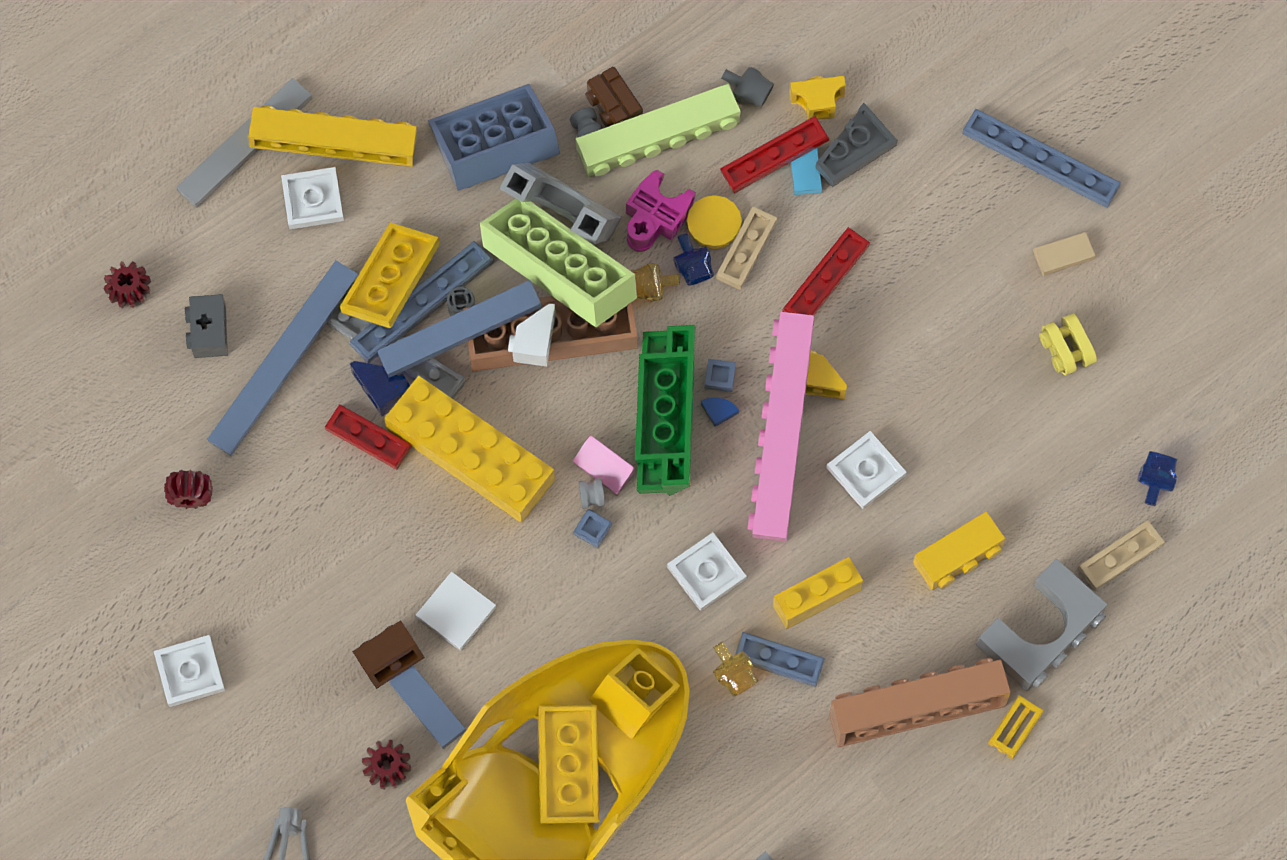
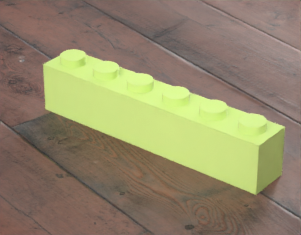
M729 84L578 137L576 138V150L587 176H602L607 174L610 169L618 166H630L636 160L643 157H655L661 151L668 148H680L690 140L696 138L698 140L705 139L715 131L721 129L730 130L740 123L741 111Z

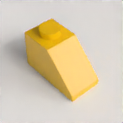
M811 350L805 394L845 400L847 384L823 355Z

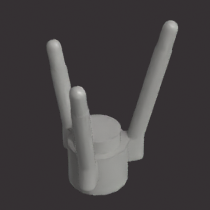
M292 807L280 808L279 818H275L274 829L264 860H270L279 832L282 834L279 860H284L288 837L297 835V831H300L303 860H310L306 834L307 820L302 819V810Z

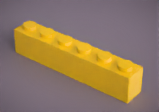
M264 105L253 107L248 138L250 148L413 167L417 126H412L407 122L386 123L376 118L361 120L351 115L336 117L330 116L325 112L311 114L303 113L298 109L277 110L272 106Z

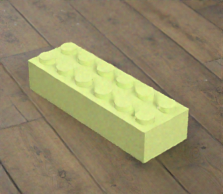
M515 198L480 223L482 242L485 249L595 327H598L637 298L635 274L571 231V229L531 201L521 202Z

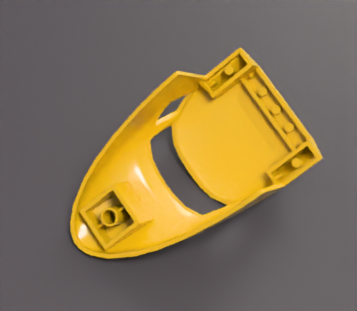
M634 639L600 642L555 658L503 689L481 708L443 766L406 798L416 836L442 860H596L649 792L669 762L681 738L687 719L690 690L686 671L679 658L669 649L653 642ZM597 705L598 764L609 775L618 793L616 802L597 830L594 829L592 823L540 824L539 764L523 753L502 745L526 721L532 718L538 720V706ZM506 720L485 745L469 750L489 727Z

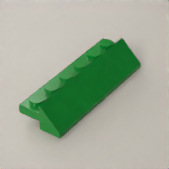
M695 325L667 326V330L643 332L642 354H639L635 442V461L638 464L637 492L639 494L667 493L671 496L690 487Z

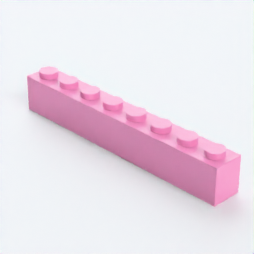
M780 312V319H774L772 336H777L776 347L770 348L769 363L774 364L773 375L767 374L765 391H770L769 402L763 403L762 419H767L766 430L760 429L758 446L763 447L762 458L757 457L755 474L760 475L759 485H753L751 502H756L755 513L749 514L748 530H753V538L787 542L814 328L813 315Z

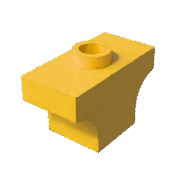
M844 75L828 78L815 76L805 81L790 82L789 95L791 104L802 106L806 111L807 120L814 116L818 120L835 118V102L839 98L845 97Z

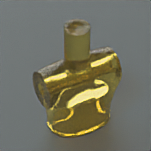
M656 263L646 264L639 269L631 270L635 274L636 299L641 298L651 302L663 299V287L680 285L679 274L662 276L660 266Z
M720 642L713 647L722 661V664L713 673L719 683L725 686L733 697L746 691L759 681L754 673L752 662L744 651L732 656L724 642Z

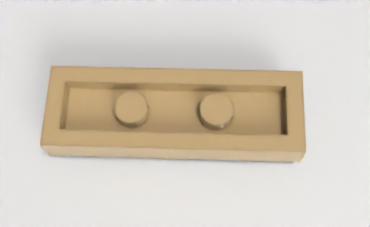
M752 206L716 274L717 280L739 290L742 289L777 223V217Z
M1147 520L1079 565L1078 570L1093 590L1096 591L1164 546L1165 542L1149 520Z

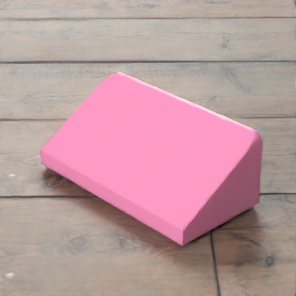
M591 435L573 460V463L593 478H601L602 484L616 495L619 494L635 474L633 466Z

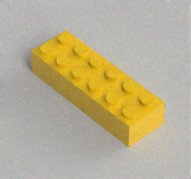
M419 375L384 418L388 431L410 443L418 452L520 523L525 520L555 481V473L552 467Z

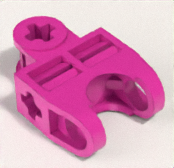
M659 170L653 171L639 184L626 202V214L632 217L627 225V243L629 247L637 252L647 251L653 246L660 234L672 241L687 220L696 192L687 189L684 194L681 193L677 197H665L659 190L664 179V173Z

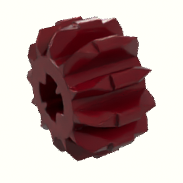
M122 261L120 262L119 269L111 266L110 271L112 275H105L104 277L105 283H107L104 286V291L106 294H109L110 302L115 303L118 301V305L122 309L126 303H129L133 309L135 301L138 300L144 303L145 298L143 295L150 294L151 292L148 286L151 284L150 276L145 275V268L143 266L137 268L136 263L133 261L128 267Z
M190 469L189 471L179 470V472H172L170 476L166 477V483H164L165 499H167V503L175 505L177 508L197 509L198 506L204 507L207 503L211 502V496L213 495L212 480H210L209 475L202 474L201 471L195 472Z
M389 739L386 747L382 746L381 741H377V750L375 751L373 748L368 747L366 751L370 757L362 758V764L368 766L363 770L364 776H371L369 780L371 785H375L380 781V788L383 790L387 787V782H391V786L397 788L396 779L398 778L405 782L407 777L403 772L411 771V765L406 763L411 759L410 754L402 753L404 750L402 744L397 745L393 749V740ZM389 760L391 768L385 770L382 761Z

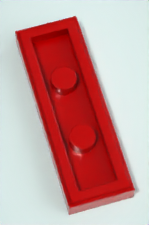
M341 404L338 405L325 425L326 431L396 470L412 448L410 443Z

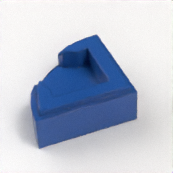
M712 397L701 401L702 408L715 427L739 414V409L726 399Z

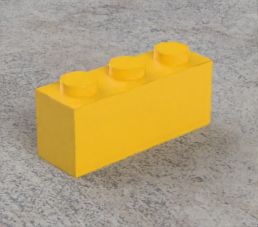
M986 511L915 554L913 564L931 590L937 587L943 589L955 581L954 577L961 572L968 574L979 566V561L986 557L990 560L1003 551L1001 548L1004 545L1005 537Z
M847 557L774 595L773 607L787 630L861 591L863 579L850 557Z

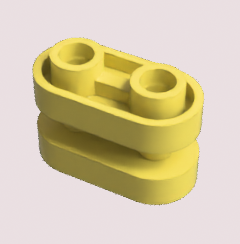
M1074 313L1062 317L1063 327L1058 328L1054 322L1042 326V333H1039L1043 347L1045 349L1049 348L1053 355L1051 360L1055 370L1058 373L1062 372L1065 376L1076 372L1075 362L1080 361L1084 367L1097 362L1093 346ZM1065 337H1068L1074 349L1073 352L1069 350L1064 340Z

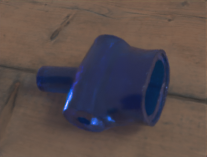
M687 233L679 235L677 238L683 253L673 257V261L677 271L682 274L687 285L691 286L711 279L714 276L708 248L703 246L694 249Z
M1149 451L1145 463L1140 468L1137 479L1138 482L1149 486L1145 504L1156 506L1160 490L1173 491L1177 480L1176 465L1178 459Z

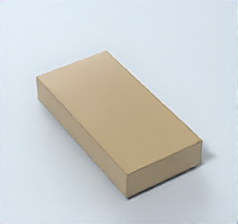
M1086 232L1036 247L1033 250L1043 276L1095 260V253Z

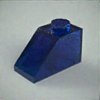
M358 361L350 363L353 376L381 417L390 412L410 387L403 374L399 376L396 374L389 378L384 366Z

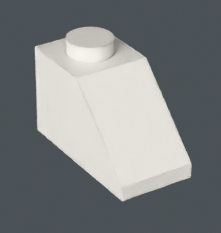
M548 304L520 323L516 328L515 335H510L508 352H513L514 362L547 366L556 315L555 304Z

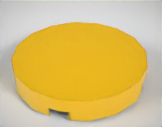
M717 195L706 196L696 201L690 208L687 217V228L691 238L693 237L697 244L703 248L713 250L730 245L736 238L742 225L740 211L737 206L726 197Z

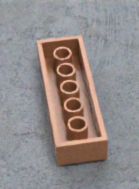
M553 296L540 297L541 308L468 341L472 372L524 365V363L514 362L513 352H508L510 335H515L517 326L548 304H555L556 315L548 361L638 349L632 302L598 327H595Z
M986 658L976 662V666L965 668L964 665H957L949 668L947 673L939 675L936 672H928L921 675L920 679L910 682L908 679H900L892 682V686L885 688L876 685L863 690L864 693L852 695V692L839 694L835 697L836 700L831 702L829 717L839 748L1003 708L1006 706L1011 692L1001 659L993 661L992 658Z

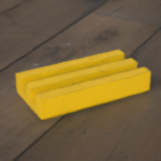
M1019 695L989 740L988 745L996 747L999 752H1004L1008 755L1007 757L1013 759L1044 710ZM1020 704L1024 705L1025 708L1001 743L998 741V738ZM1030 710L1035 712L1013 748L1007 747Z

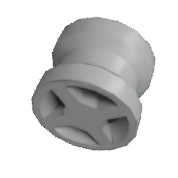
M597 478L590 483L578 481L582 509H587L590 505L595 504L599 507L605 506L601 478Z

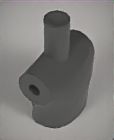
M749 67L742 77L726 69L721 78L736 86L733 95L738 103H750L760 108L766 102L774 86L773 82L766 79L761 72L752 67Z

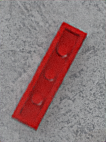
M814 116L725 165L720 170L735 194L829 141V137L817 117Z
M847 227L784 306L782 312L814 316L870 246V242Z

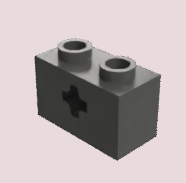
M223 294L190 296L189 306L185 307L186 323H190V332L186 333L187 349L192 350L194 358L228 356L226 303Z

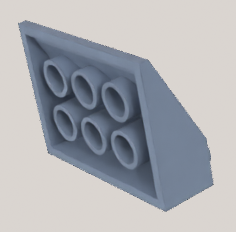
M530 84L428 120L449 174L458 191L509 172L512 164L528 162L533 164L560 154L554 127Z

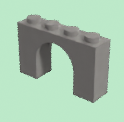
M529 162L512 164L499 188L521 202H536L561 214L574 223L571 231L593 244L609 241L622 218L620 215Z
M1055 559L1037 577L1034 587L1060 610L1064 619L1063 634L1057 640L1048 644H1031L1021 639L1003 621L997 618L978 637L976 646L988 657L992 658L993 661L1001 659L1004 671L1026 691L1032 686L1038 688L1048 677L1046 674L1048 669L1052 665L1055 668L1060 666L1068 656L1065 652L1071 646L1077 648L1087 637L1084 632L1090 626L1095 629L1106 617L1103 613L1107 604L1058 559Z

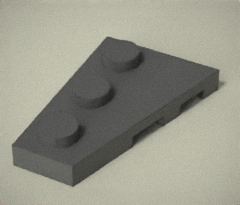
M863 103L853 119H850L845 125L839 137L834 139L816 162V169L834 187L896 147L898 140L870 108Z

